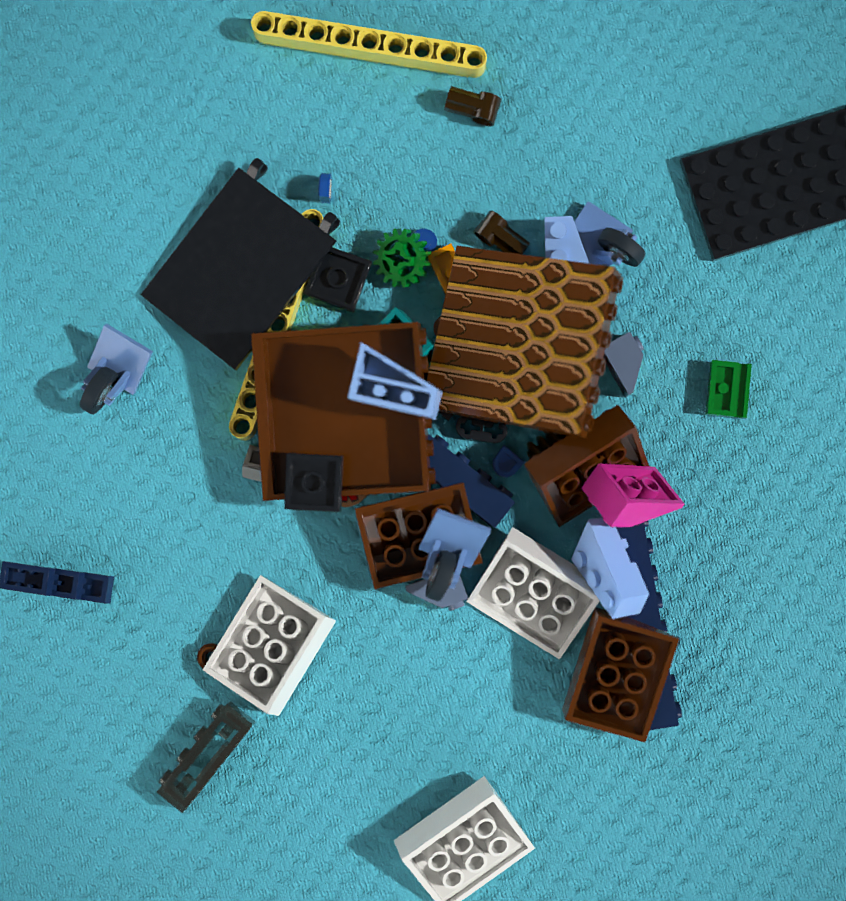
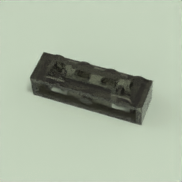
M231 701L226 706L220 704L210 716L214 721L208 728L204 725L193 737L197 741L190 750L186 747L177 757L176 761L179 764L172 772L168 769L158 781L162 786L157 793L181 813L190 806L256 723V721ZM224 722L226 725L217 733V728ZM234 730L238 731L230 742L226 741L196 779L187 773L180 782L177 780L183 771L186 772L191 768L217 734L226 740ZM194 780L197 781L198 783L189 793L187 789L194 782Z

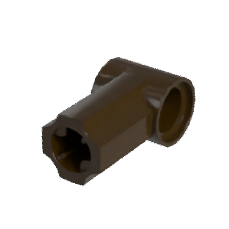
M451 86L447 95L445 110L470 117L477 124L491 127L494 126L501 98L489 92H479L477 94Z
M492 210L487 213L473 231L482 242L488 246L496 247L501 252L524 254L530 245V242L509 227V224L503 217Z

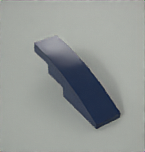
M2 561L0 589L110 604L115 576Z

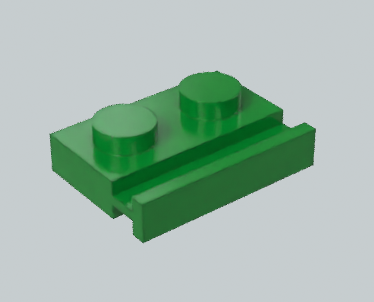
M712 360L710 362L706 415L747 418L752 364Z

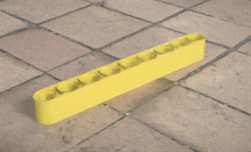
M267 11L256 13L251 20L254 35L263 44L470 78L481 76L486 69L487 54L482 47ZM263 24L271 25L267 31L258 30ZM289 28L297 30L292 36L284 34ZM316 32L323 34V37L319 40L310 38ZM340 37H348L350 39L346 44L336 42ZM367 41L376 43L371 49L363 47V44ZM393 45H398L402 47V50L398 53H393L389 48ZM420 49H424L429 54L425 57H418L415 53ZM444 54H452L455 59L447 62L441 57ZM477 58L481 61V64L472 66L468 63V60Z
M309 209L302 213L308 220L317 219L320 221V224L323 220V215L316 209ZM308 279L294 296L293 302L287 305L277 318L285 321L284 328L281 331H273L270 327L266 333L291 331ZM253 355L229 422V430L232 435L245 441L254 437L258 428L256 406L251 409L245 406L246 398L250 395H256ZM243 420L248 421L250 425L248 432L238 434L236 430L237 424Z

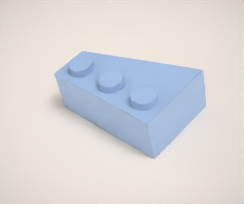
M545 217V258L589 263L573 217Z
M361 342L348 398L355 402L436 420L442 392Z

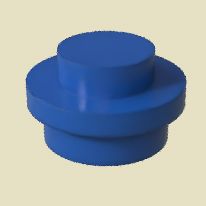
M422 228L414 232L421 234L419 242L427 241L424 251L433 252L436 249L437 237L431 230Z

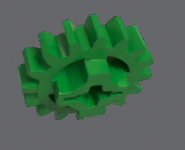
M393 229V234L391 232L384 233L385 240H377L380 249L373 250V253L378 255V259L373 261V264L380 266V269L376 272L377 275L385 274L383 282L389 283L392 281V287H400V285L402 287H410L411 283L417 284L420 282L418 276L427 275L423 268L424 266L431 265L429 261L425 260V257L429 256L431 251H424L427 241H418L421 234L413 233L411 235V229H403V231L401 229ZM395 255H400L401 257H404V259H407L409 261H403L402 259H400V257H397ZM411 267H414V269L408 274L409 269Z

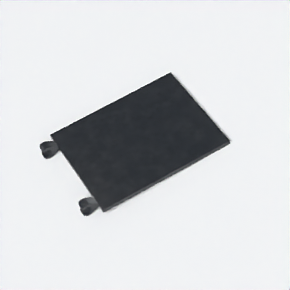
M255 158L251 162L247 173L238 167L141 293L142 297L236 371L252 351L251 334L266 333L336 243V240L329 234L340 224V220L336 215L328 212L318 227L260 184L257 180L267 172L268 167L259 158Z

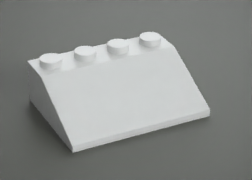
M512 527L466 602L560 660L600 600L591 587L588 586L586 580L574 564Z
M260 575L203 668V671L265 713L279 716L336 620Z
M485 776L393 840L402 861L435 901H462L535 849Z

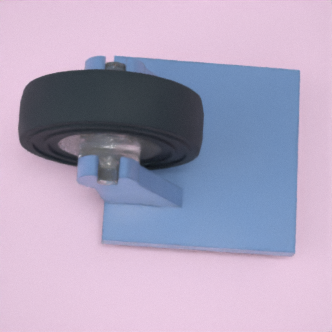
M588 201L574 222L589 264L604 266L615 264L619 266L623 262L637 267L644 259L646 253L636 242L637 236L631 234L633 230Z
M106 323L103 326L87 366L92 371L83 381L84 385L81 387V390L84 393L80 401V407L94 415L105 404L110 406L123 390L134 395L153 351Z
M437 510L419 545V550L429 553L422 574V578L428 580L425 591L427 598L441 601L448 588L455 589V584L458 583L462 567H472L491 532V528L446 511Z

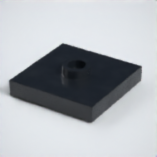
M332 247L309 276L303 295L354 313L371 269L372 261Z
M287 453L284 509L341 512L344 456Z

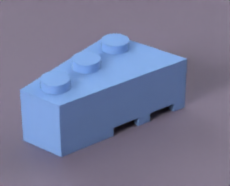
M603 517L589 519L571 560L612 619L640 614L649 596V592L636 562H630L625 550L629 547L626 539H621L616 527H610L606 524Z

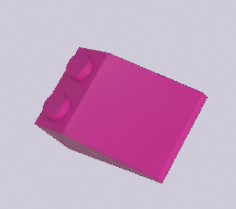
M598 464L582 487V490L588 496L589 502L597 508L603 516L604 522L610 527H632L681 509L685 505L657 468L652 466Z

